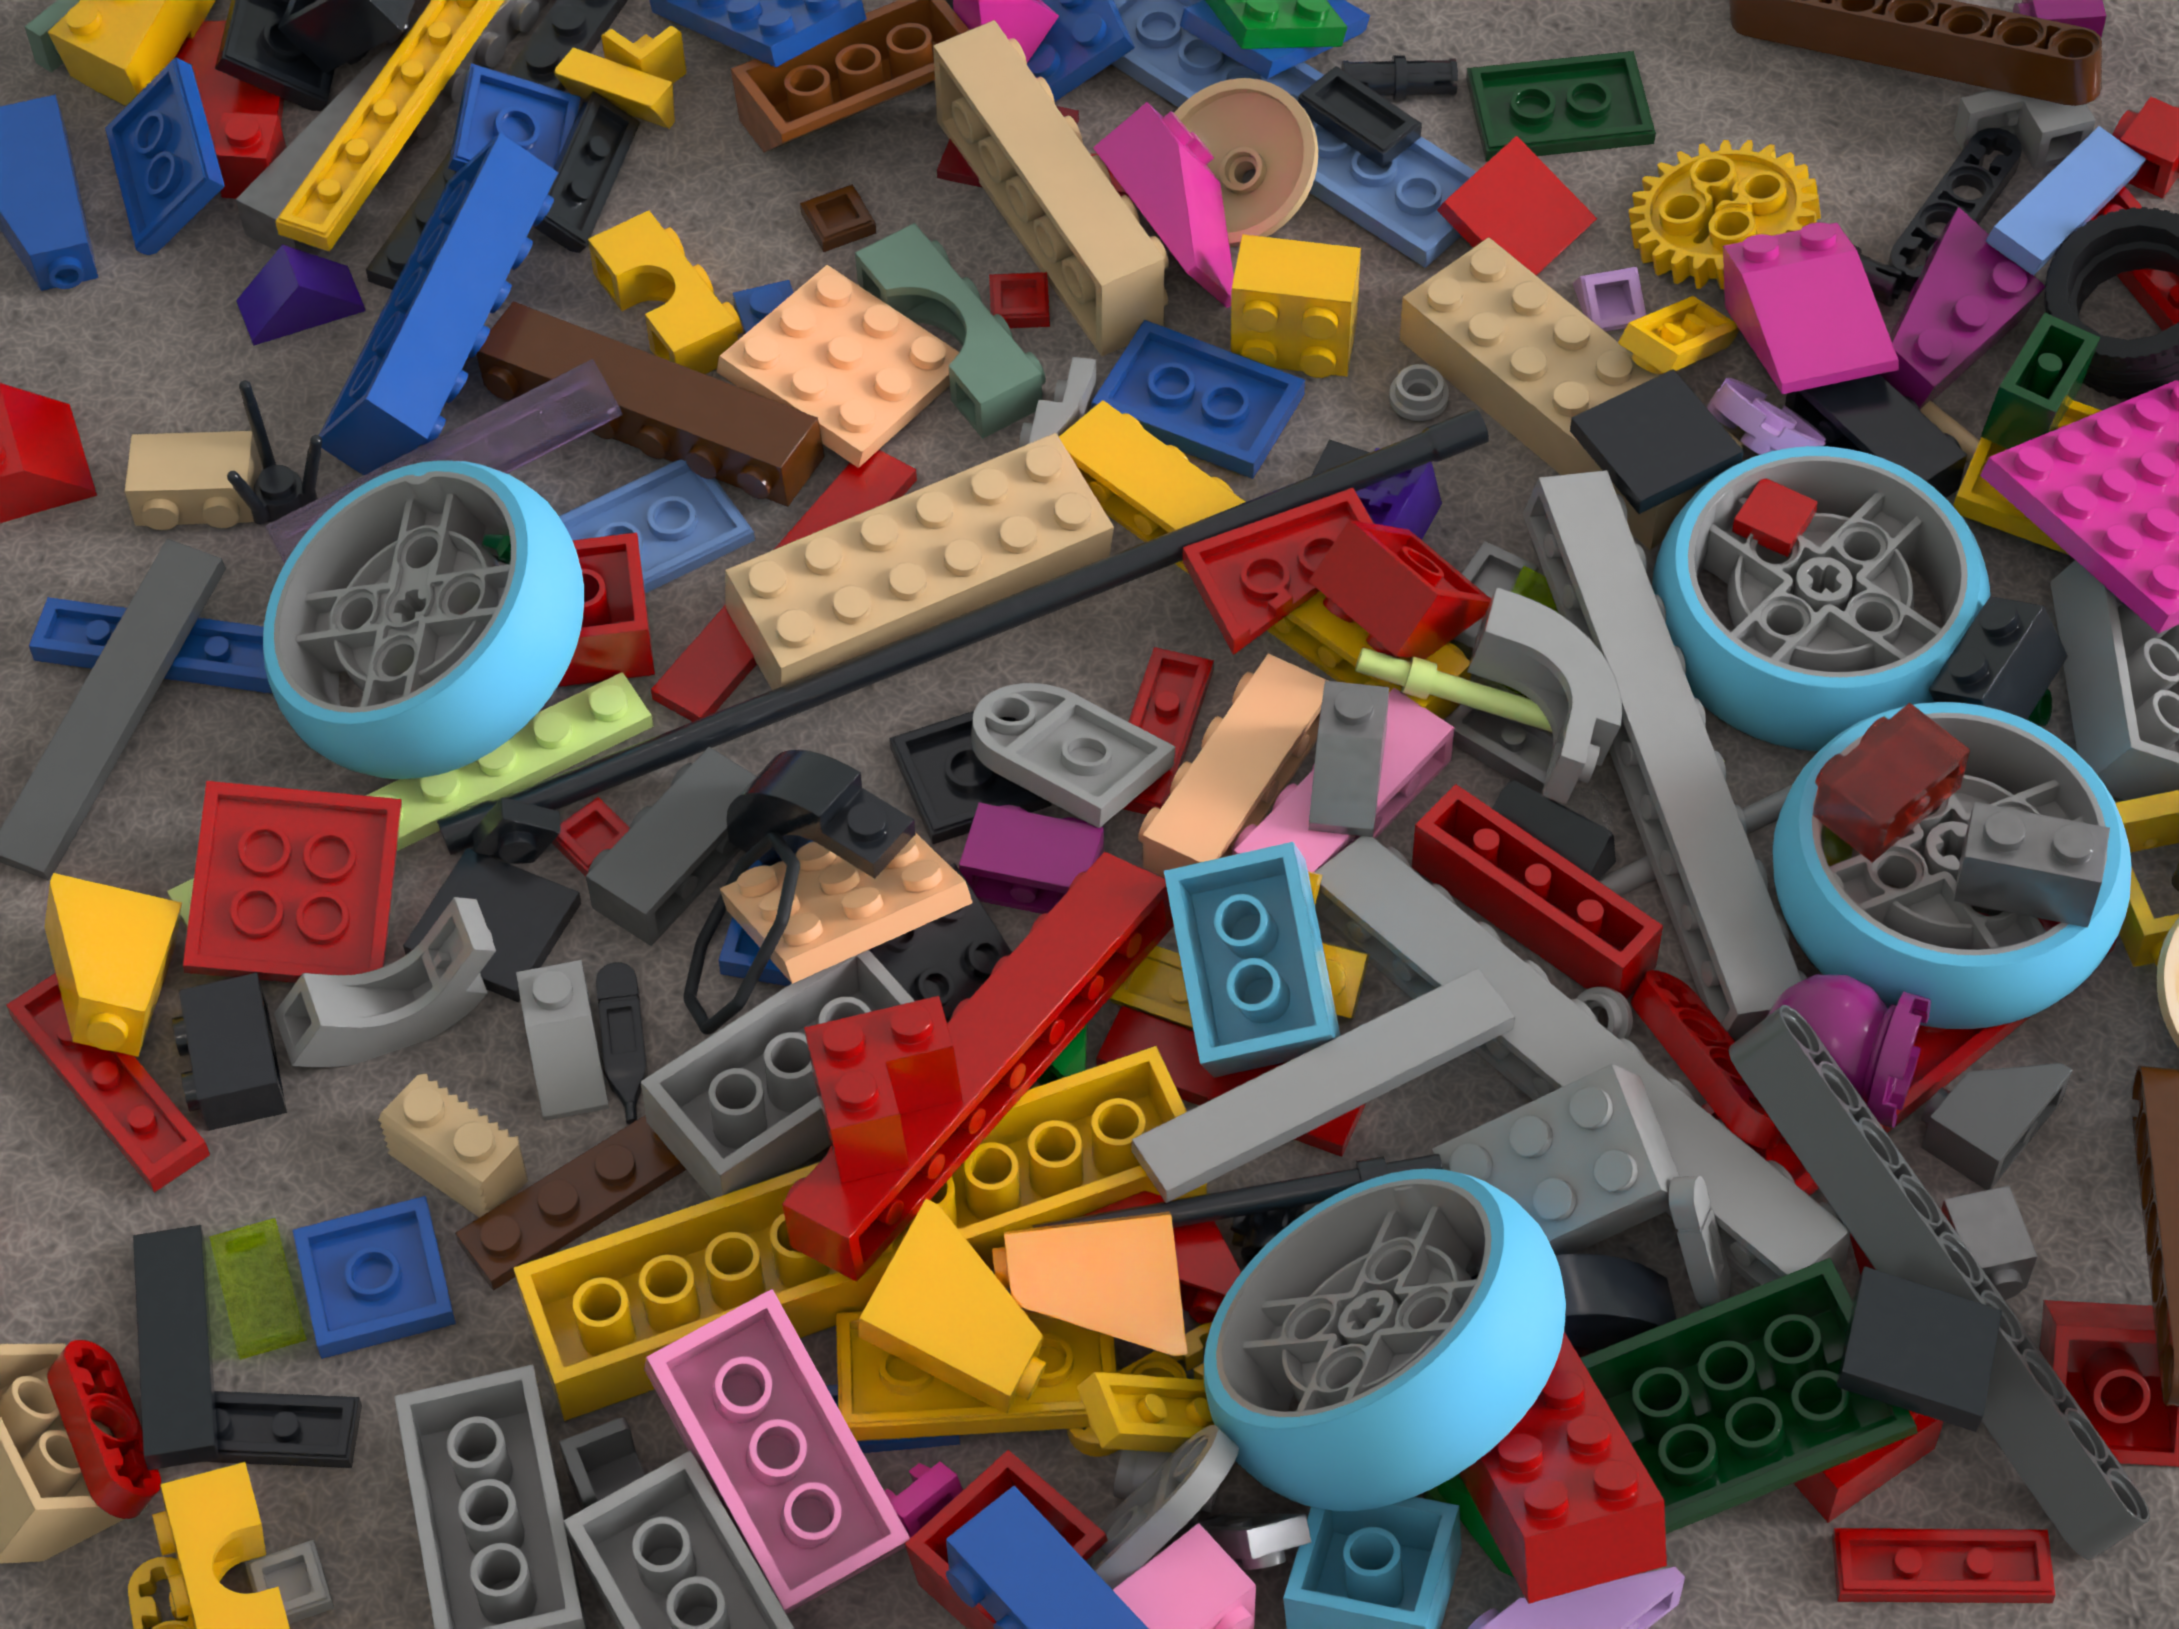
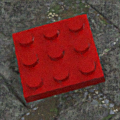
M206 781L183 960L184 973L223 977H239L257 973L259 980L296 983L303 973L356 975L384 967L402 799Z

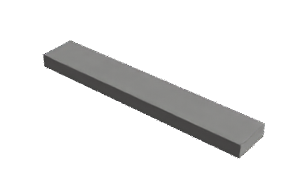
M1478 967L1132 1139V1153L1164 1201L1168 1203L1512 1030L1515 1016Z

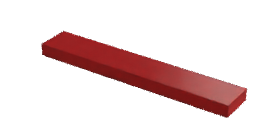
M878 450L859 468L849 463L774 550L904 496L917 481L916 469L881 450ZM725 605L651 688L652 700L692 722L715 713L757 665L753 653L735 626Z

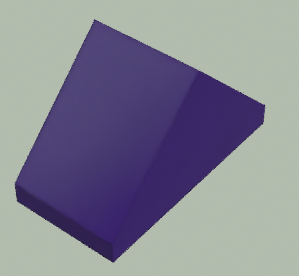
M283 244L236 300L253 346L366 311L347 265Z

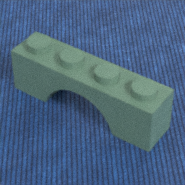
M914 223L855 252L857 282L860 287L913 322L941 328L960 342L962 349L949 364L951 401L982 439L1036 412L1038 400H1042V385L1046 382L1045 373L1039 360L1031 352L1024 353L1017 345L1004 318L999 314L992 315L982 303L974 283L968 277L961 278L950 265L946 251L937 240L930 242Z

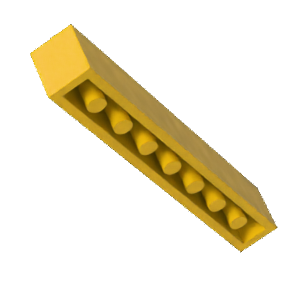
M1103 400L1059 436L1105 513L1144 542L1246 502L1234 494L1229 485L1222 479L1210 477L1189 462L1187 457L1177 447L1165 445L1144 430L1136 418L1127 413H1120ZM1183 561L1175 563L1178 567H1180L1182 570L1188 573L1186 567L1183 564ZM1321 591L1267 630L1337 682L1389 687V692L1396 688L1401 692V685L1355 671L1362 647L1374 650L1366 642L1369 633L1355 621L1354 623H1349L1331 613L1323 605L1322 601L1326 596ZM1450 642L1425 659L1437 663L1438 671L1471 680V673L1467 672L1470 661L1457 646ZM1399 657V659L1409 662L1411 658ZM1405 694L1418 705L1426 708L1443 720L1460 705L1433 695H1429L1424 700Z

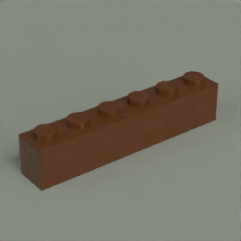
M514 301L492 327L485 343L476 354L484 386L498 398L503 400L517 399L538 408L540 412L549 418L556 420L564 419L582 426L600 438H612L638 448L649 457L655 459L664 458L671 462L680 459L684 460L688 467L697 475L706 479L715 478L742 489L748 495L757 499L766 498L789 507L825 457L818 417Z

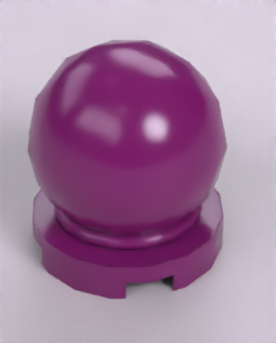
M1814 975L1786 989L1776 999L1767 1017L1782 1005L1790 1006L1796 1010L1815 1031L1880 1125L1894 1129L1897 1119L1896 1110H1902L1921 1051V1048L1913 1045L1920 1022H1928L1931 1000L1903 991L1897 1006L1890 1005L1887 1008L1872 987L1848 975Z

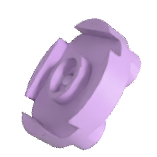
M1733 378L1725 379L1706 407L1721 424L1732 429L1739 426L1746 431L1740 439L1741 442L1759 455L1786 448L1825 446L1826 444L1824 442L1826 440L1824 435L1800 415L1785 405L1782 410L1765 401L1767 394Z

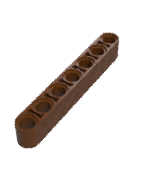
M1729 0L1732 27L1737 33L1748 37L2063 105L2077 106L2094 101L2100 95L2102 89V40L2095 31L2085 27L1954 0Z
M2138 1066L2134 1077L2132 1099L2139 1100L2138 1117L2132 1116L2162 1398L2166 1406L2179 1407V1069Z

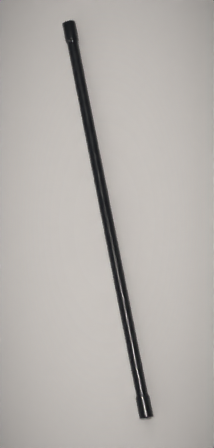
M1473 408L1430 425L1419 434L504 796V798L558 810L701 753L708 747H716L1183 561V547L1350 488H1354L1355 492L1426 463L1439 462L1485 444L1489 441L1486 424L1480 412ZM501 798L483 801L436 820L450 855L466 850L467 847H473V830Z

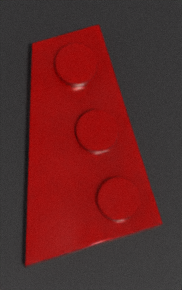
M1354 488L1183 547V564L1233 655L1320 592L1309 582V579L1349 520L1373 523Z

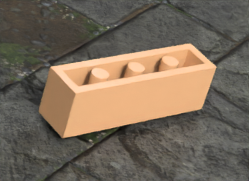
M1269 653L1254 674L1246 672L1234 692L1233 705L1224 718L1216 716L1211 721L1202 740V750L1193 763L1184 762L1178 769L1171 784L1170 796L1161 809L1157 807L1152 808L1145 817L1138 835L1139 842L1143 843V868L1165 878V870L1232 855V848L1239 835L1249 825L1255 824L1258 826L1265 819L1280 793L1285 789L1316 743L1324 684L1328 680Z

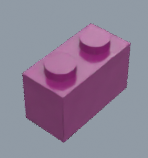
M978 803L959 863V870L980 902L1040 914L1049 913L1068 892L1074 878L1079 873L1087 871L1104 853V827L1097 828L1081 819L1073 817L1059 819L1029 813L1013 805H1002L999 807Z

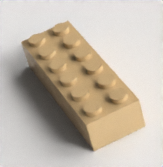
M993 20L933 45L938 124L978 176L979 183L1041 272H1047L1049 284L1100 355L1105 356L1128 346L1144 320L1164 327V306L1168 305V296L1164 287V270L1169 267V261L1163 244L1156 236H1148L1140 225L1137 210L1131 199L1127 195L1120 197L1111 184V178L1105 163L1098 155L1091 156L1083 145L1080 130L1074 119L1069 115L1063 117L1055 105L1052 91L1046 80L1041 76L1036 78L1028 68L1024 51L1015 38L1008 39L996 21Z
M1489 237L1403 296L1400 341L1427 364L1439 371L1445 379L1560 475L1602 471L1570 432L1571 418L1659 376L1638 366L1632 360V353L1618 344L1608 333ZM1728 432L1729 435L1743 450V443L1739 441L1736 437H1734L1730 432ZM1709 481L1641 514L1635 511L1614 484L1613 487L1616 494H1620L1625 501L1627 523L1631 534L1651 550L1664 540L1671 523L1685 504Z
M1054 433L726 569L725 608L753 653L754 659L769 686L774 690L1109 557L1114 526L1057 433Z

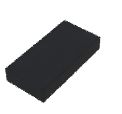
M1335 66L1298 96L1299 104L1305 109L1311 120L1381 168H1384L1421 137V122L1338 66Z

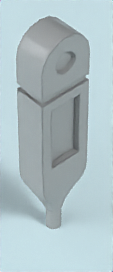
M1702 1176L1673 1177L1669 1186V1206L1675 1229H1678L1677 1236L1696 1302L1701 1308H1706L1729 1298L1731 1287L1730 1269L1713 1208L1710 1207L1711 1201Z

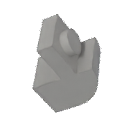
M1998 90L1980 91L1960 99L1953 135L1963 150L1970 139L1980 130L1986 128L2008 130L2019 139L2027 159L2033 169L2061 163L2093 132L2096 119L2087 104L2071 106Z

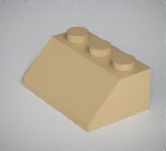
M0 1344V1564L45 1561L124 1520L102 1510L90 1496L47 1380L48 1369L64 1350L66 1344ZM91 1419L101 1431L113 1437L108 1427Z

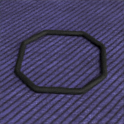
M779 832L768 833L746 852L736 863L725 884L726 886L737 881L743 872L747 871L753 863L772 847H774L787 866L777 915L772 927L733 1000L710 1019L707 1017L696 996L708 944L727 910L721 893L695 942L684 990V1003L703 1034H712L743 1009L789 922L800 871V862Z

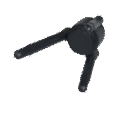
M243 380L239 384V389L263 471L256 480L254 491L236 471H230L227 474V479L251 509L253 520L256 524L261 525L266 521L279 525L289 524L298 520L305 513L307 507L313 508L318 505L315 488L321 458L322 438L319 435H314L310 439L303 482L299 475L287 466L277 465L251 383Z

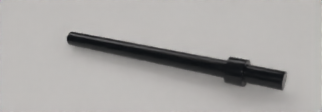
M1439 1153L1387 1163L1384 1156L1356 1161V1168L1177 1199L1168 1203L1160 1202L1035 1224L1033 1228L1162 1212L1171 1213L1173 1228L1323 1202L1354 1185L1394 1172L1412 1169L1443 1168Z

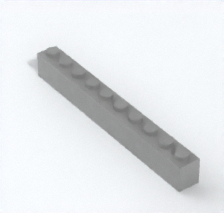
M1607 470L1539 477L1522 515L1558 613L1590 638L1601 651L1615 675L1622 700V720L1609 751L1700 999L1736 1042L1767 1017L1776 999L1786 989L1807 979L1802 971H1798L1790 951L1786 922L1781 915L1776 914L1769 896L1765 867L1760 860L1755 859L1746 835L1747 824L1744 812L1740 806L1734 804L1726 783V767L1723 757L1718 751L1713 749L1705 728L1706 716L1703 705L1692 694L1685 675L1686 664L1684 655L1678 646H1674L1666 625V611L1663 600L1659 595L1654 594L1646 573L1645 553L1643 548L1634 542L1627 523V508L1623 497L1620 494H1616Z
M1360 836L1314 872L1323 875L1315 904L1317 916L1356 951L1370 954L1369 962L1412 999L1418 998L1478 967L1514 1014L1515 1021L1512 1030L1473 1050L1533 1101L1610 1064L1640 1076L1679 1176H1702L1707 1186L1711 1201L1710 1207L1713 1208L1728 1265L1754 1287L1827 1258H1831L1838 1273L1846 1267L1850 1232L1832 1206L1824 1202L1817 1203L1795 1184L1790 1173L1781 1164L1773 1160L1766 1161L1750 1148L1742 1139L1733 1134L1721 1119L1716 1120L1699 1106L1690 1091L1681 1082L1673 1078H1665L1646 1062L1641 1051L1631 1041L1625 1038L1618 1039L1598 1023L1594 1013L1585 1003L1578 999H1569L1550 983L1545 972L1531 960L1523 961L1507 948L1490 925L1482 921H1474L1457 907L1453 897L1445 888L1439 884H1429L1412 870L1407 859L1396 848L1391 846L1385 847L1374 837ZM1666 1211L1672 1217L1671 1211Z

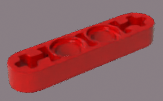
M1659 970L1647 971L1631 998L1630 1003L1633 1009L1733 1134L1753 1146L1763 1149L1775 1148L1782 1138V1134L1732 1063L1729 1047L1735 1042L1734 1039L1695 991L1686 983Z

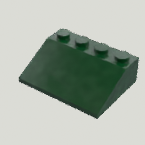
M1831 1258L1580 1358L1664 1499L1666 1534L1918 1433L1917 1426L1909 1410L1836 1387L1853 1301Z

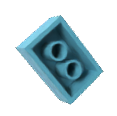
M1294 842L1164 871L1199 1061L1214 1078L1289 1062L1341 1036L1306 859Z

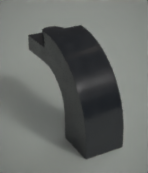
M788 750L776 755L732 801L727 810L726 817L729 842L745 852H748L768 833L776 831L781 834L795 855L809 840H812L874 879L916 835L913 818L862 788L861 772L834 758L807 750ZM774 847L758 859L767 866L783 861Z
M1598 1254L1555 1255L1561 1271L1566 1301L1564 1332L1573 1346L1599 1351L1677 1319L1668 1280L1656 1271L1640 1263L1614 1256ZM1478 1275L1471 1277V1279H1477Z

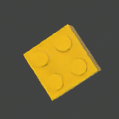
M1242 234L1231 292V352L1272 368L1303 371L1305 374L1315 378H1324L1330 375L1347 377L1357 325L1361 248Z

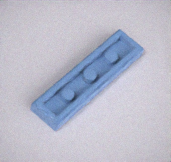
M2098 126L1993 227L1986 242L2034 276L2055 255L2056 251L2061 248V244L2067 241L2072 233H2075L2079 227L2086 225V222L2090 221L2137 175L2146 159Z

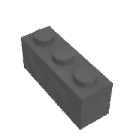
M708 747L693 764L687 763L681 767L674 776L670 788L653 806L649 805L641 809L633 819L629 831L614 847L603 850L593 860L586 875L592 908L652 946L742 850L729 842L726 822L727 810L732 801L749 785L756 775L711 747Z

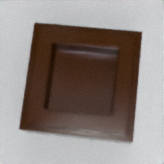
M853 184L800 203L801 215L823 252L876 234V223Z

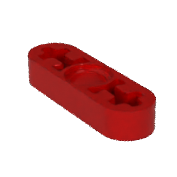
M74 1340L64 1348L47 1372V1380L90 1496L108 1514L121 1519H132L140 1515L160 1490L161 1476L158 1469H147L144 1459L142 1426L117 1362L108 1351L98 1344L87 1340ZM91 1419L108 1427L116 1438L101 1431Z

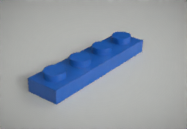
M47 597L29 644L34 661L92 669L127 608ZM198 618L164 679L272 693L264 664V627Z

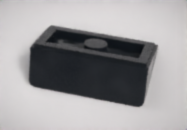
M1510 780L1502 789L1492 808L1493 810L1597 881L1616 863L1614 835L1607 828L1549 798L1543 797L1542 794L1515 780Z

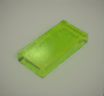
M276 1218L209 1236L239 1359L242 1360L307 1341Z

